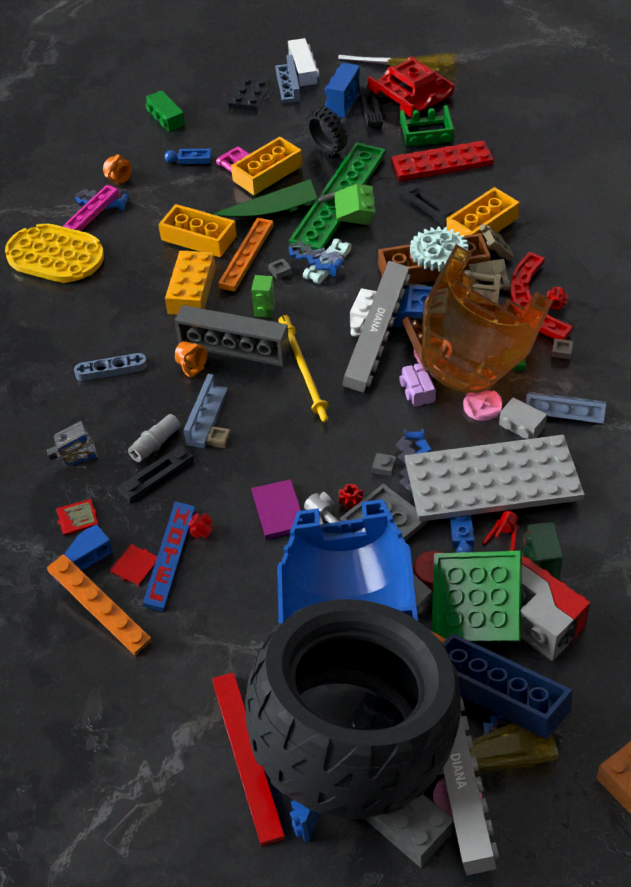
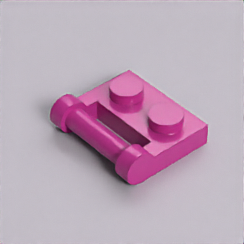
M237 146L218 157L216 163L220 167H224L232 172L231 164L228 161L236 163L248 156L249 153Z

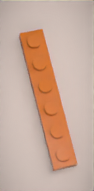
M257 217L218 282L220 289L236 291L273 228L272 220Z
M64 554L47 567L48 572L134 655H137L151 642V637Z

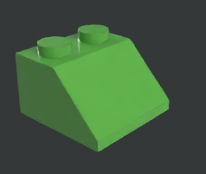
M354 184L335 192L336 218L338 221L364 225L370 224L375 214L373 186Z

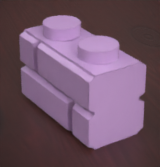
M422 364L403 367L402 375L399 378L401 386L406 387L405 394L407 400H411L415 407L421 406L424 403L435 402L436 389L429 374L424 371Z

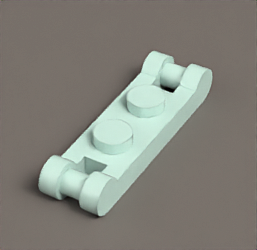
M335 238L332 245L319 257L321 265L328 262L329 265L331 263L334 264L338 259L343 260L350 252L352 245L347 242L342 243L341 240ZM316 265L306 268L303 272V278L312 279L317 284H320L329 275V271L316 270Z

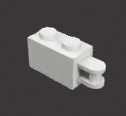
M360 289L350 311L352 336H360L377 291Z

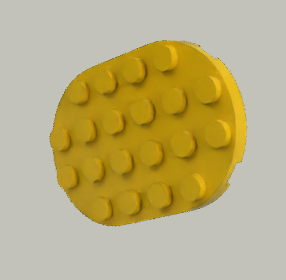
M38 224L36 227L28 230L24 228L15 233L5 247L7 261L15 270L62 283L80 280L93 275L104 259L103 247L95 236L53 224Z

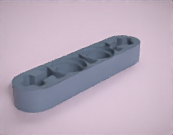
M135 353L79 363L74 367L76 379L87 381L143 371L147 367V360L144 354ZM120 363L125 364L122 367H115L117 364ZM99 367H106L102 371L97 370Z

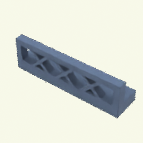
M286 55L287 64L275 66L282 104L300 102V89L293 56Z
M211 374L207 375L185 425L184 435L187 446L205 449L207 436L211 427L215 426L228 395V387L216 386L214 376Z
M536 392L527 393L526 404L546 413L547 416L604 423L605 401Z

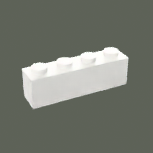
M305 38L288 41L289 55L293 56L299 86L317 84L319 70L316 68V61L313 58L310 44H307Z

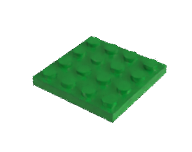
M522 552L434 553L432 632L445 639L453 633L470 642H521Z

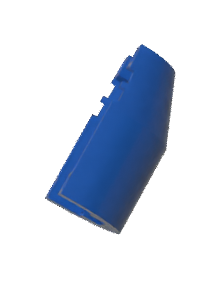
M383 499L362 502L363 518L323 524L319 508L297 511L290 530L289 542L285 545L282 561L277 566L279 623H283L299 609L324 601L355 599L380 603L395 608L418 621L411 550L403 539L402 533L397 528L394 518Z

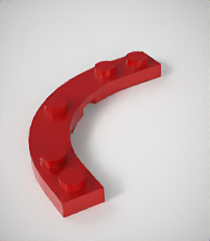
M529 252L517 265L512 275L510 295L514 308L521 318L537 331L554 339L566 340L572 333L573 326L549 316L533 304V299L528 289L534 274L544 264L545 258Z

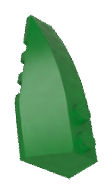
M310 179L218 211L215 215L223 218H248L270 215L286 210L293 212L298 210L300 205L307 207L314 204L313 201L317 199Z

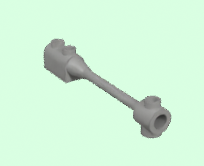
M325 492L321 494L315 493L306 500L304 508L306 510L319 508L322 522L325 520L329 523L340 522L332 515L335 503ZM413 574L417 614H420L433 603V592Z

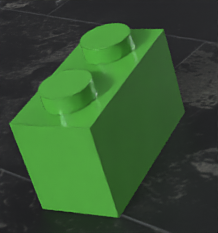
M255 275L251 289L254 316L272 317L275 306L273 276Z

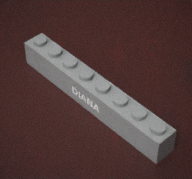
M388 261L345 372L342 386L363 393L366 386L370 387L373 379L371 372H375L379 363L376 360L377 356L381 357L384 346H382V343L387 342L390 333L387 329L393 326L395 317H392L393 313L397 314L400 306L398 300H402L405 293L403 286L408 285L411 276L408 275L409 267Z
M461 696V711H465L463 699ZM461 715L455 742L449 759L443 767L463 866L466 875L497 869L494 859L499 858L496 842H490L489 836L494 835L491 820H485L484 814L489 813L486 799L480 798L479 792L484 790L481 777H476L474 772L479 770L476 755H470V750H474L471 735L466 736L465 733L466 730H470L467 717Z

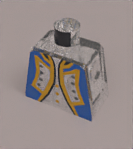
M82 421L54 435L56 446L47 449L50 460L62 457L66 465L98 457L94 442Z

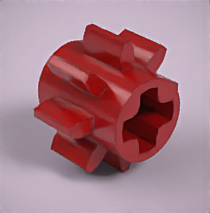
M553 287L551 291H547L546 303H549L553 309H561L563 305L567 306L569 293H565L561 287Z
M346 484L343 489H339V504L344 503L345 509H352L363 500V489L358 490L356 484Z
M198 513L194 515L188 523V526L191 528L189 530L190 534L196 539L200 536L203 538L209 536L214 528L211 524L213 518L206 513L202 516Z

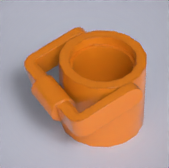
M119 154L109 157L103 165L105 177L117 185L126 182L132 172L131 162Z
M186 341L179 343L175 351V361L182 366L185 375L192 378L204 369L207 359L206 348L202 345Z

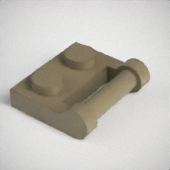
M504 259L469 264L470 272L490 275L495 273L501 274L502 283H500L499 290H510V282ZM471 279V283L479 284L478 282H482L480 280Z
M464 270L461 300L463 302L497 306L501 274L495 273L490 275ZM472 279L493 282V286L469 283V281Z

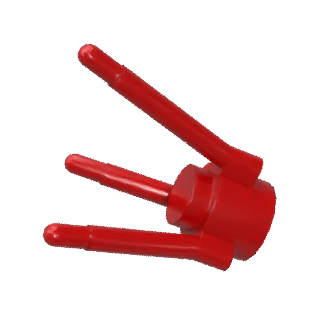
M511 511L503 512L500 520H497L495 526L482 542L483 545H486L494 534L495 538H499L502 532L510 533L512 531L510 551H515L517 532L519 530V526L516 524L518 516Z

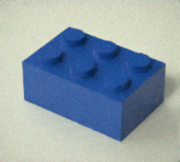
M342 62L340 67L337 68L334 77H331L330 83L325 87V95H327L325 107L331 109L332 113L335 112L338 117H346L359 95L360 65Z

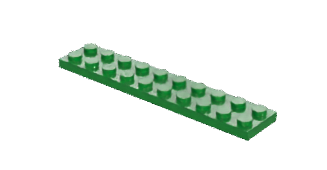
M356 142L318 199L321 196L345 189L354 184L366 185L386 155V149ZM318 199L315 201L289 239V246L321 254L342 222L336 218L335 199L327 202H319Z

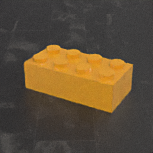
M278 137L232 164L233 181L251 194L256 195L302 167V150L282 137Z
M494 187L448 217L447 231L454 229V233L460 232V236L482 234L480 226L485 224L497 233L518 219L520 202Z
M177 204L172 207L158 224L161 240L200 252H213L214 256L221 257L237 237L234 220Z
M179 251L165 296L168 314L177 315L182 305L205 309L216 270L213 252Z

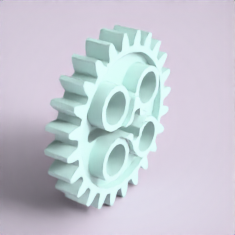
M431 227L430 231L424 229V233L418 232V236H414V240H411L410 253L411 258H414V262H418V266L424 264V269L431 267V271L435 268L441 271V268H444L448 271V267L455 269V264L460 266L461 262H465V257L468 256L467 240H464V235L460 236V232L454 233V229L447 231V227L443 230L438 227L437 230H434Z

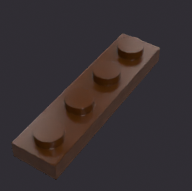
M408 316L402 320L403 325L424 371L435 379L439 378L442 375L439 369L440 364L433 356L434 351L427 343L428 338L421 331V324L416 319L412 320Z

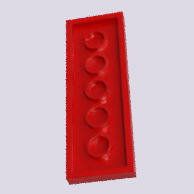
M485 141L391 156V162L399 181L494 165V159Z

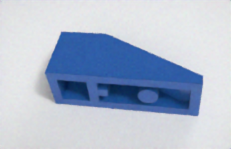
M96 524L79 534L64 555L83 571L111 554L113 550L110 540Z

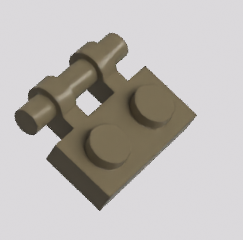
M482 224L480 230L487 240L485 243L490 250L494 249L500 258L504 257L508 261L513 259L514 255L499 233H495L490 226Z

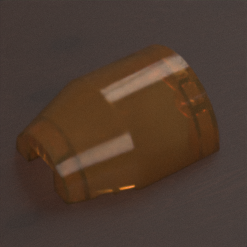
M455 244L424 303L422 360L428 372L443 385L460 392L479 393L491 388L530 353L553 301L536 292L524 308L510 299H507L500 306L472 289L476 279L462 271L472 253Z

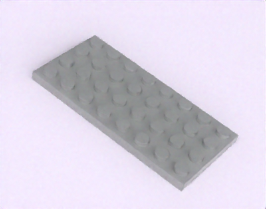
M564 435L405 455L406 468L419 522L584 500V492Z

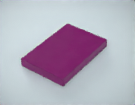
M291 479L251 488L265 539L290 534L296 513L301 511Z

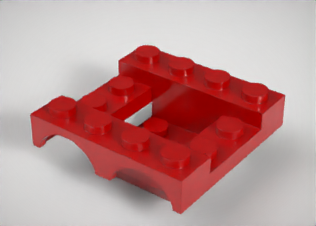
M410 56L407 61L395 67H388L386 73L378 80L369 76L367 88L377 95L383 92L400 104V110H404V113L412 117L414 110L421 112L452 96L455 84ZM404 82L408 86L412 87V93L403 88L402 86H400L399 84Z

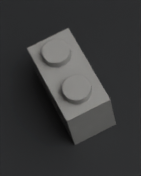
M512 398L500 412L499 425L523 438L534 439L545 428L547 414Z

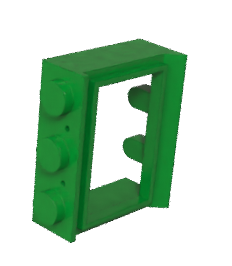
M444 105L443 116L435 117V110L430 108L427 118H420L419 111L414 110L413 119L406 120L404 110H400V125L402 126L406 147L453 142L454 127L447 105ZM444 123L445 129L410 133L408 130L410 126Z

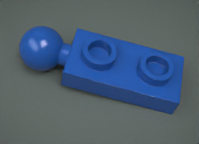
M211 148L179 149V153L169 150L165 153V160L168 163H174L178 160V164H207L211 161Z
M471 515L451 517L453 547H457L456 553L473 552L474 534Z

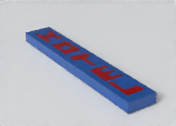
M175 501L142 607L161 612L164 611L189 529L188 523L192 519L195 506Z

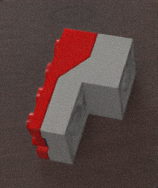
M522 556L521 639L553 661L586 627L590 602L583 595L577 594L570 589L567 584L551 576L547 570L535 565L531 559Z

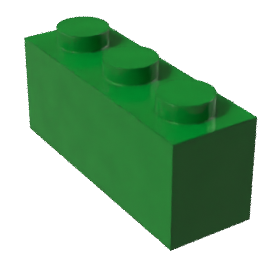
M163 91L146 96L147 103L145 105L147 111L153 114L162 127H165L170 132L185 126L184 113Z

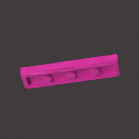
M106 185L63 227L82 231L120 194L119 189Z

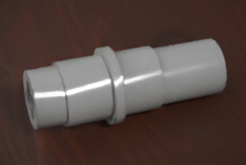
M169 414L157 425H154L148 431H144L141 437L128 449L131 458L141 462L154 451H158L168 437L180 428L179 420L174 415Z

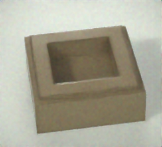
M212 426L206 439V445L225 448L230 438L231 430Z

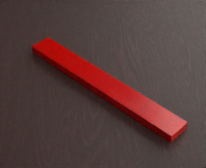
M234 672L212 678L260 845L262 847L284 840V833L262 765L258 766L253 755L246 726V710Z

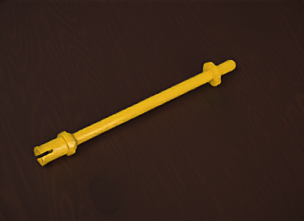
M284 315L285 321H283L281 316L278 321L288 325L289 343L314 401L311 407L312 411L319 414L323 422H327L329 418L326 410L329 405L327 401L321 400L295 338L296 328L292 325L289 316Z

